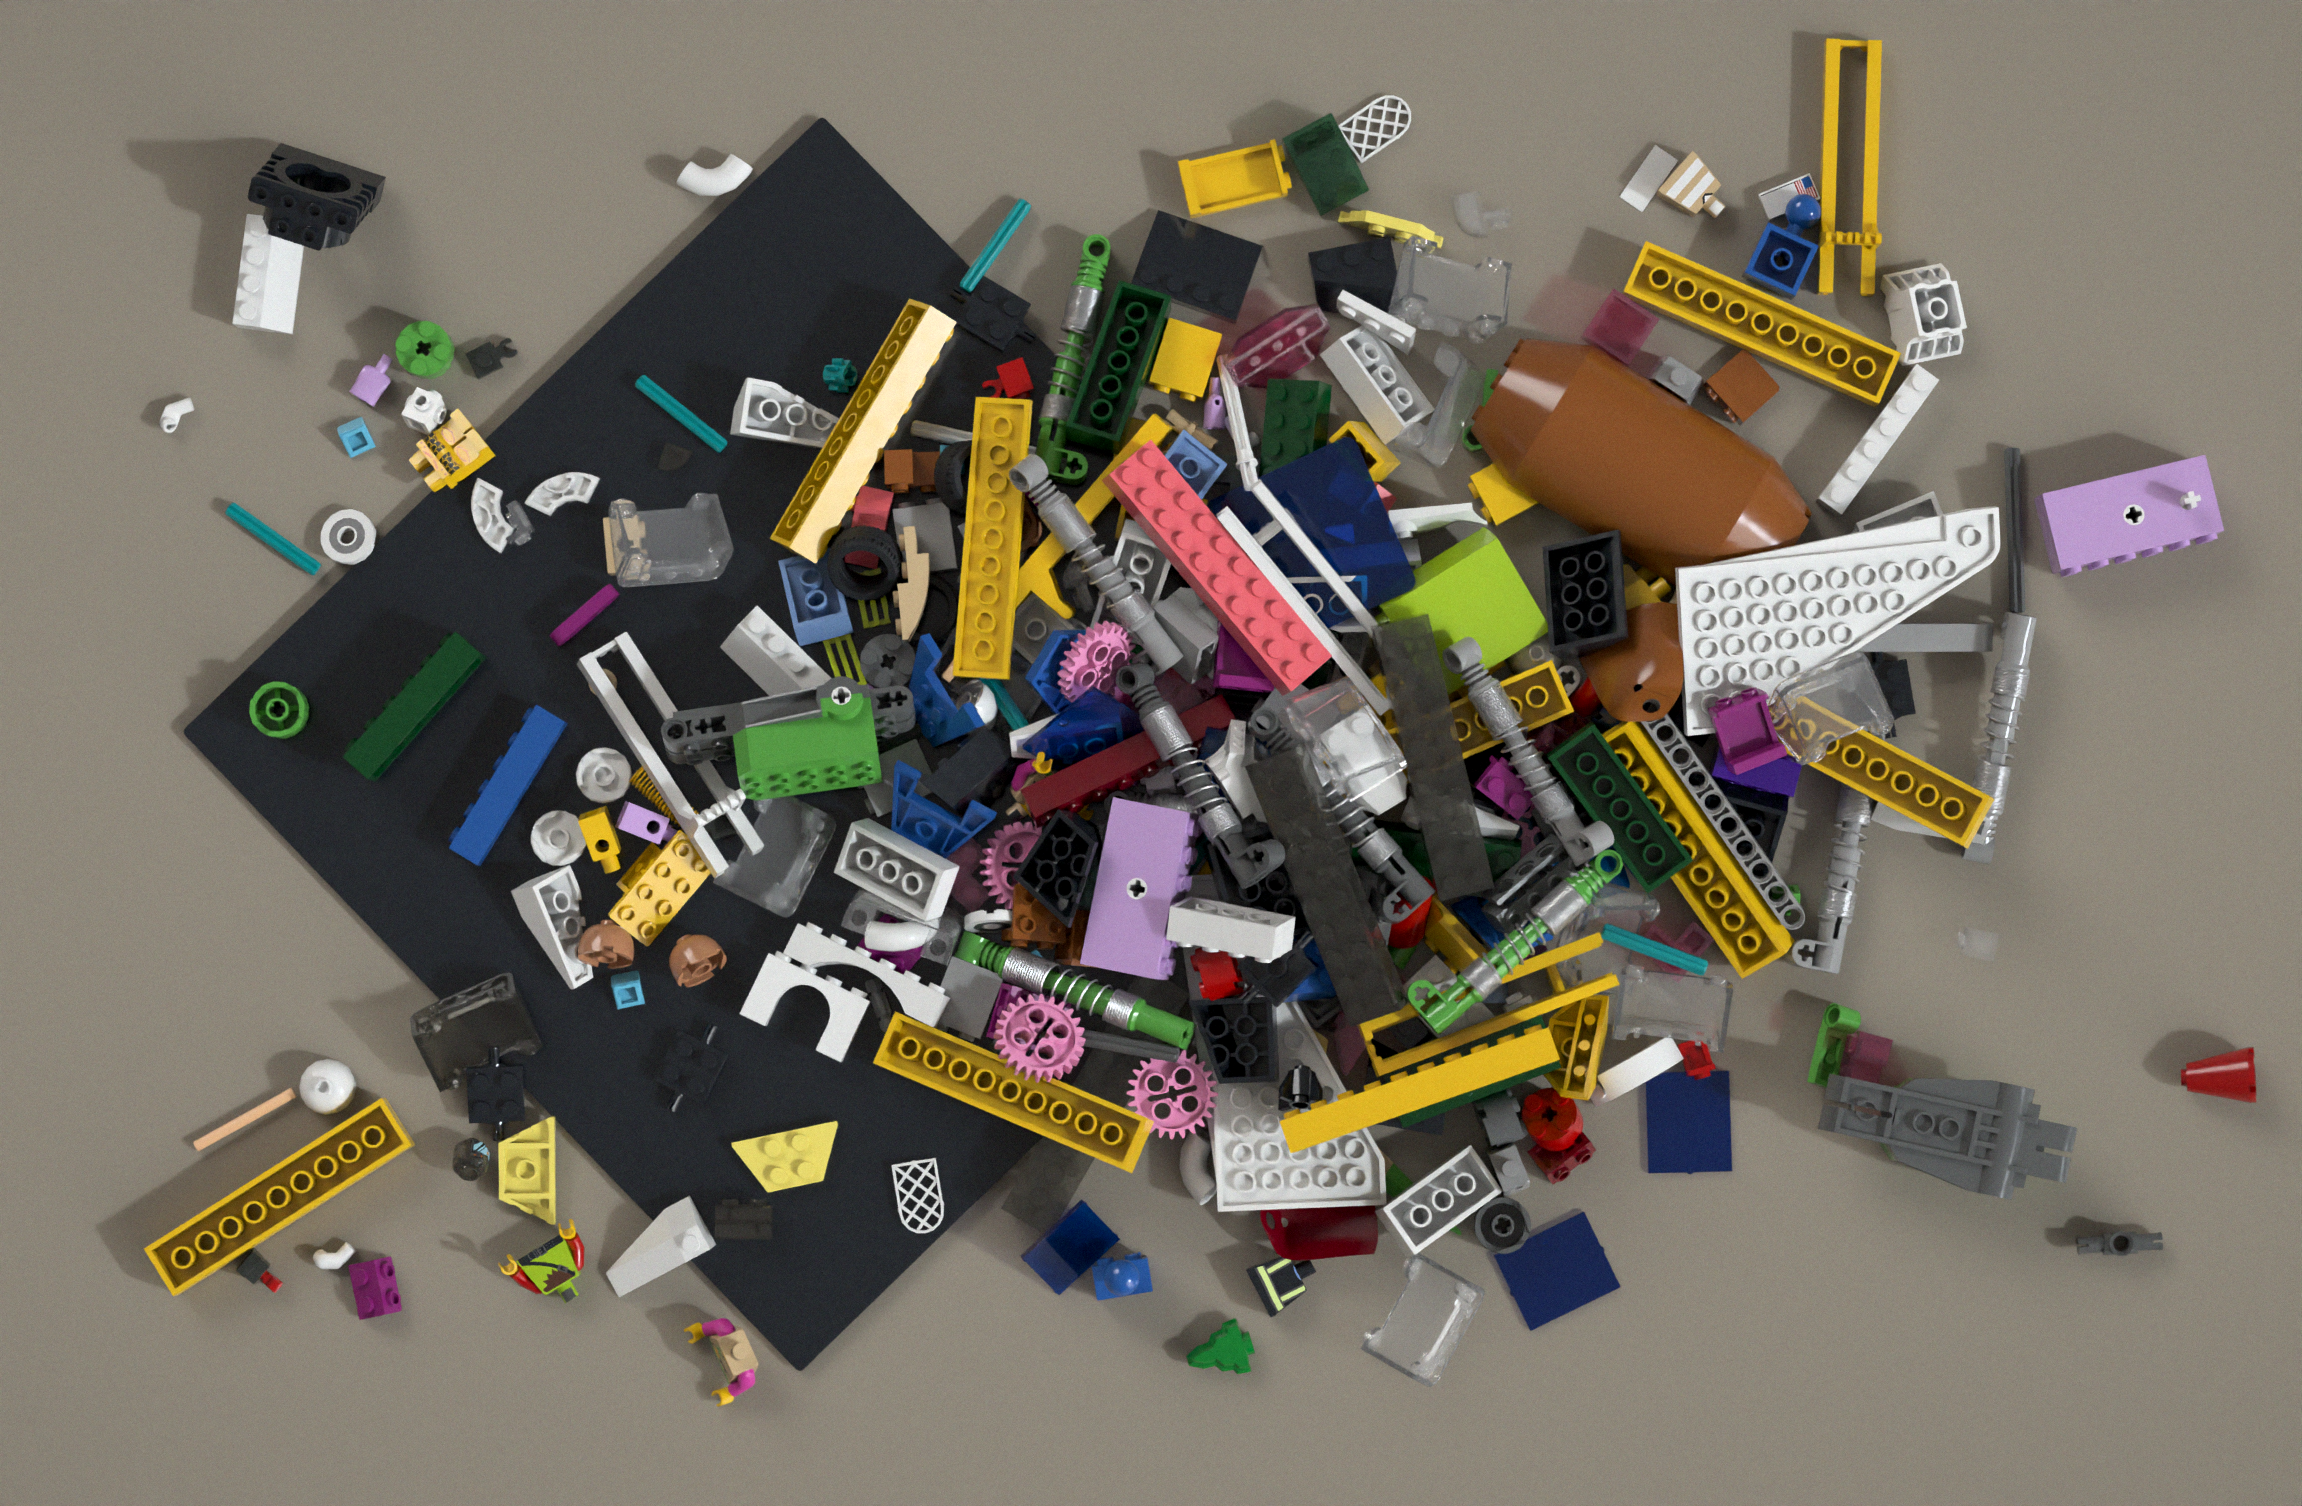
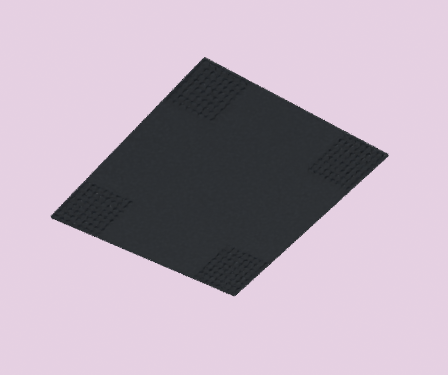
M819 118L484 440L496 456L469 476L457 482L454 488L451 489L448 485H445L436 492L431 491L374 546L373 551L365 560L355 564L184 729L185 736L486 1048L493 1046V1055L494 1046H499L500 1062L523 1064L524 1088L551 1116H555V1120L653 1221L667 1207L688 1196L691 1197L716 1243L710 1250L691 1259V1261L798 1371L805 1369L1043 1137L1038 1133L874 1064V1059L886 1032L881 1031L878 1023L880 1018H876L871 1003L842 1062L816 1051L830 1019V1006L824 994L815 987L798 985L787 990L779 999L767 1026L740 1014L768 953L774 956L777 951L783 953L798 923L805 927L808 922L823 929L821 935L830 939L832 934L846 940L845 946L855 951L865 936L869 922L878 921L885 913L897 919L900 923L910 921L915 916L834 873L851 823L869 818L891 830L892 813L878 818L876 813L871 815L864 799L869 798L865 788L859 789L858 786L764 800L746 798L741 806V810L764 844L762 851L752 856L739 835L713 841L729 868L724 870V873L715 879L710 873L648 947L631 935L634 943V958L630 966L613 969L608 968L610 963L599 962L598 967L592 966L593 978L575 989H570L521 917L511 891L531 879L564 867L553 866L543 862L534 853L531 845V833L535 822L542 815L551 811H566L579 819L580 814L607 806L621 846L620 853L616 854L621 868L605 874L601 861L593 862L587 844L582 855L576 861L567 865L571 866L581 890L582 900L578 902L580 916L585 918L586 926H582L583 933L591 926L600 924L602 920H612L608 913L625 894L616 885L617 882L651 843L649 840L615 827L625 801L668 818V815H665V812H661L662 809H658L655 803H651L652 800H648L649 797H645L642 791H638L639 788H635L632 782L623 797L609 803H599L590 800L577 785L576 771L578 763L593 749L606 747L617 750L629 762L632 776L642 767L597 695L590 690L588 681L577 666L580 658L590 652H594L613 641L619 635L627 632L677 711L740 703L769 696L720 648L736 626L756 606L799 646L778 562L798 555L771 540L770 537L820 453L821 448L731 435L734 406L745 379L753 378L774 382L788 392L805 399L804 401L840 418L909 298L931 305L954 321L957 320L962 312L964 303L950 296V293L955 285L962 289L960 282L970 267L825 118ZM1023 322V326H1024L1025 328L1029 329L1030 331H1032V330ZM955 325L952 337L942 346L939 351L938 361L928 370L924 385L914 394L910 409L902 415L897 424L896 433L892 438L888 439L883 449H912L913 452H940V445H951L912 436L911 427L914 420L973 433L976 397H990L996 392L995 388L991 386L983 389L982 384L985 381L1000 378L997 366L1023 357L1034 387V392L1030 393L1031 398H1029V400L1033 401L1029 446L1036 447L1041 429L1039 424L1040 412L1044 396L1049 394L1051 386L1047 382L1052 381L1054 371L1051 368L1055 367L1057 358L1037 335L1031 344L1016 335L1015 338L1009 341L1002 353ZM832 358L851 360V365L857 370V381L855 385L848 386V392L829 390V385L824 382L823 371L826 365H832ZM642 375L647 376L726 439L728 442L726 447L720 453L716 452L637 389L635 386L636 381ZM1005 390L1002 391L1000 398H1007ZM1053 426L1050 441L1054 442L1057 426ZM1067 439L1064 450L1080 453L1086 458L1088 462V475L1078 485H1069L1052 481L1050 485L1053 486L1055 484L1056 488L1054 490L1066 493L1075 505L1114 460V453ZM883 452L880 460L874 463L871 468L869 479L864 486L892 492L885 485ZM969 455L965 459V474L960 475L963 489L967 495L971 460ZM1073 464L1070 473L1075 474L1076 470H1079L1078 464ZM1059 469L1058 473L1064 474V470ZM579 472L600 478L588 504L579 501L566 502L556 508L551 516L525 504L528 496L538 485L555 476ZM477 478L503 491L500 500L501 513L505 521L514 528V531L502 553L492 548L482 538L475 525L471 511V497ZM909 488V493L894 494L886 532L897 541L892 509H898V504L914 502L915 506L926 505L925 500L940 498L938 493H921L920 488ZM1116 497L1110 501L1090 525L1096 533V536L1092 539L1096 547L1105 544L1104 549L1101 551L1104 557L1106 555L1109 557L1114 556L1118 541H1115V534L1121 503ZM1031 506L1033 513L1039 517L1038 512ZM950 510L958 570L933 574L948 580L959 595L960 583H957V579L962 568L964 538L958 526L965 523L966 514ZM846 511L841 520L842 524L839 531L832 535L827 548H831L834 540L840 533L851 528L854 512ZM637 515L639 521H644L645 538H641V549H646L648 565L643 566L644 573L610 576L607 570L603 518ZM1041 517L1039 518L1043 529L1038 540L1039 545L1028 548L1022 566L1051 533V530L1047 528ZM624 538L623 544H619V547L623 548L625 552H628L629 546H633V543H630L627 538ZM1073 549L1061 558L1053 568L1063 598L1076 609V614L1073 618L1090 627L1100 597L1098 596L1100 590L1095 584H1089L1091 578L1086 572H1080L1084 562L1081 559L1072 561V557L1076 553ZM880 558L877 569L880 568L882 573L887 567ZM845 562L856 573L875 570ZM1172 564L1170 565L1159 600L1164 601L1180 587L1190 588L1189 584ZM901 572L897 584H899L903 580ZM611 583L620 595L572 638L558 647L549 637L550 634L602 588ZM929 587L923 615L915 632H935L944 625L948 618V601L939 590L933 587ZM893 590L886 595L887 603H889ZM845 595L854 632L850 633L860 661L862 650L871 639L883 634L897 635L891 623L864 629L858 599H851V597ZM881 598L876 599L879 620L885 619ZM867 600L865 601L868 620L871 622L874 619L870 601ZM455 631L458 632L487 658L375 782L368 780L343 758L346 753L344 748L354 737L359 739L365 732L363 729L364 725L373 716L378 718L384 711L382 709L383 704L392 695L394 697L399 695L403 690L400 686L411 674L413 676L417 675L422 669L419 665L429 654L435 655L441 648L438 644L442 638L448 633L452 635ZM955 631L948 640L937 645L942 653V657L933 670L949 697L956 700L962 694L958 690L963 685L976 679L979 680V678L954 677L950 684L941 679V675L954 659ZM823 641L799 646L831 678H835ZM841 641L853 679L856 682H860L847 641ZM836 643L832 644L831 648L840 675L847 677ZM910 644L916 654L918 646ZM1012 647L1010 680H999L1029 725L1053 716L1054 714L1025 679L1032 664ZM609 650L604 656L597 657L596 659L600 667L611 671L615 675L618 695L691 808H694L693 811L697 810L701 814L706 808L710 809L713 804H717L716 799L694 765H688L687 763L676 764L668 759L661 735V727L665 720L620 650L616 652ZM884 657V664L881 665L882 668L888 667L889 670L893 669V662L896 661V658ZM1332 657L1301 683L1323 701L1326 700L1335 660ZM1339 666V671L1341 675L1344 677H1348ZM1205 675L1190 685L1176 715L1212 699V694L1267 699L1271 692L1263 693L1212 687L1213 679ZM1154 677V685L1158 689L1162 680ZM273 681L285 682L298 688L306 696L310 707L309 719L305 728L297 735L286 739L273 738L260 732L252 723L249 714L250 701L261 686ZM1335 689L1333 691L1332 698L1334 702L1346 695L1345 690ZM279 703L277 704L278 708H274V713L281 717L282 713H285V707ZM538 705L568 724L481 866H478L449 849L451 842L448 841L449 837L456 827L461 828L466 818L463 815L471 803L476 804L481 796L478 794V790L484 780L488 779L490 781L494 775L493 765L500 755L505 757L510 748L507 746V743L515 731L519 733L525 723L521 721L526 711L530 707L534 709ZM998 708L995 718L996 723L990 730L1010 746L1009 733L1013 732ZM1136 708L1134 711L1119 710L1122 735L1129 736L1130 738L1145 731L1139 720L1140 709ZM1350 712L1348 717L1352 716L1354 712ZM1338 717L1335 719V721L1332 723L1329 729L1340 723V719ZM882 735L876 736L877 740L884 738ZM961 735L936 747H932L925 736L917 740L932 774L938 769L937 763L943 758L948 760L956 753L957 746L968 737L967 735ZM1264 741L1262 757L1264 760L1270 761V773L1283 778L1278 787V807L1276 812L1281 813L1284 802L1293 803L1298 806L1301 791L1295 782L1276 763L1277 758L1275 757L1277 753L1275 751L1271 753V746L1267 748L1265 746L1267 742ZM1319 746L1318 752L1320 756L1323 758L1326 757L1323 750ZM1208 751V752H1209L1211 755H1213V754H1215L1217 751ZM735 756L726 761L710 760L727 787L735 791L741 789ZM1048 757L1044 761H1049L1052 758ZM1052 759L1051 770L1054 774L1069 767L1062 761ZM645 770L640 774L636 781L643 776V774L646 772ZM648 774L641 780L639 784H641L648 777ZM650 778L645 782L642 788L651 780ZM1176 779L1177 795L1186 796L1187 794L1182 785L1177 786L1179 779ZM1012 780L1005 787L1004 793L989 807V809L997 812L995 818L951 854L952 857L949 861L960 867L941 917L935 918L938 924V931L930 941L923 944L927 951L909 971L921 977L919 983L927 987L930 982L941 986L952 956L955 957L963 933L967 931L964 929V917L967 914L984 910L986 913H994L996 909L1006 910V902L1003 904L996 903L998 895H988L992 889L991 885L983 886V883L988 880V876L980 875L981 871L986 870V865L981 864L980 860L987 859L988 856L982 852V849L991 848L987 840L997 839L994 832L998 830L1004 832L1003 826L1011 824L1013 827L1014 822L1005 812L1017 802L1009 790L1012 786ZM1138 780V787L1129 788L1132 791H1136L1137 794L1138 792H1143V795L1148 793L1146 784L1141 785L1140 780ZM653 782L649 784L646 790L653 784ZM932 794L925 797V799L963 818L937 795ZM1115 796V798L1124 799L1121 796ZM1104 800L1092 802L1085 809L1086 811L1094 810L1091 819L1087 822L1095 829L1098 845L1077 907L1078 910H1091L1109 820V814L1104 809ZM1304 801L1305 809H1306L1307 811H1309V810H1308V807H1307V805H1306V803H1305V801ZM1363 810L1368 818L1375 815L1372 812ZM1029 814L1019 821L1022 825L1024 822H1032L1033 827L1035 826ZM1329 816L1322 819L1320 824L1332 826L1333 820ZM669 818V825L681 829V827H678V824H674L675 821H671V818ZM650 821L647 824V830L651 832L656 830L657 824ZM1042 826V832L1047 826ZM601 839L598 841L600 847L605 848L609 846L606 840ZM661 840L660 844H654L662 850L668 842ZM1011 845L1009 853L1014 858L1015 848ZM1299 850L1297 854L1302 866L1306 861V856ZM1313 850L1309 870L1318 869L1321 852ZM1327 853V856H1330V857H1332V856L1334 855V854H1331V853ZM1206 856L1195 868L1191 875L1198 874V872L1207 860ZM1002 862V866L1008 868H1019L1021 863L1010 864ZM1008 873L1006 879L1007 883L1011 886L1013 878ZM1002 932L973 933L991 942H995L997 945L1000 944L1007 948L1011 947V942L1001 941ZM688 934L691 936L706 935L714 939L724 951L727 958L725 965L721 970L717 966L710 971L714 976L701 984L686 987L682 983L679 986L669 966V957L673 948L677 945L676 942L682 936ZM1027 944L1026 948H1020L1028 951V953L1036 949L1043 958L1054 963L1055 946L1053 950L1037 949V944ZM1181 946L1174 949L1173 959L1176 960V966L1173 975H1169V980L1152 979L1103 968L1060 965L1062 973L1067 969H1072L1075 976L1085 974L1089 981L1098 979L1101 986L1111 985L1113 991L1121 989L1141 997L1146 1001L1147 1005L1171 1013L1190 995L1184 952ZM793 958L790 961L791 964L798 967L802 964ZM836 964L815 968L817 969L816 976L826 979L827 975L842 981L840 987L851 991L852 987L867 993L865 982L878 977L868 970L851 965ZM638 971L645 1004L617 1009L611 987V976ZM1070 971L1064 974L1065 976L1072 978V973ZM881 980L883 985L881 990L882 992L885 991L892 1013H890L891 1017H893L896 1011L915 1019L905 1014L899 999L892 989ZM1003 981V983H1005V984H1009V985H1012V986H1016V985L1011 984V983H1009V982ZM1049 990L1048 993L1046 994L1047 996H1050V994H1051V991H1050V990ZM867 993L866 999L869 1000V1001H870V998H869V997L871 996V993ZM1057 993L1055 998L1064 1000V996ZM995 1004L981 1039L975 1037L974 1042L958 1037L959 1031L950 1027L945 1033L993 1052L989 1044L995 1039L986 1037ZM1071 1004L1070 1009L1074 1010L1071 1018L1080 1017L1081 1019L1077 1027L1141 1040L1148 1035L1139 1030H1124L1121 1027H1116V1025H1111V1023L1103 1021L1102 1015L1094 1013L1090 1016L1088 1010L1083 1008L1077 1010L1076 1005ZM709 1022L719 1027L711 1043L717 1049L729 1054V1057L705 1105L693 1099L682 1098L675 1113L665 1108L673 1092L667 1086L653 1079L678 1030H682L691 1036L701 1037ZM1082 1046L1084 1051L1082 1056L1078 1057L1080 1060L1077 1066L1072 1065L1073 1068L1069 1074L1063 1071L1061 1079L1056 1078L1054 1074L1052 1078L1089 1093L1128 1054ZM1030 1049L1026 1056H1031L1034 1050ZM1039 1053L1042 1059H1050L1047 1054ZM838 1121V1128L834 1137L824 1180L821 1182L767 1192L732 1148L731 1144L733 1142ZM936 1158L944 1202V1215L940 1225L933 1231L915 1233L909 1230L900 1218L892 1165L913 1160ZM930 1162L918 1163L917 1165L925 1170ZM933 1164L928 1172L936 1178ZM911 1165L900 1166L898 1168L906 1173ZM914 1167L909 1176L917 1181L923 1172ZM895 1170L898 1184L903 1175ZM925 1175L920 1184L929 1189L934 1180ZM906 1178L900 1187L909 1192L914 1183ZM936 1183L931 1192L939 1197ZM917 1186L912 1195L921 1200L926 1192ZM899 1190L901 1203L907 1195ZM928 1194L923 1203L932 1208L937 1199ZM909 1197L903 1206L912 1212L918 1203ZM940 1203L937 1205V1207H936L935 1210H934V1211L937 1212L939 1215H941V1205H940ZM920 1205L915 1214L924 1219L929 1211ZM902 1209V1215L906 1221L910 1214ZM931 1214L926 1222L933 1227L938 1223L939 1218ZM912 1217L907 1224L911 1228L917 1229L921 1222ZM923 1225L920 1230H927L929 1228Z

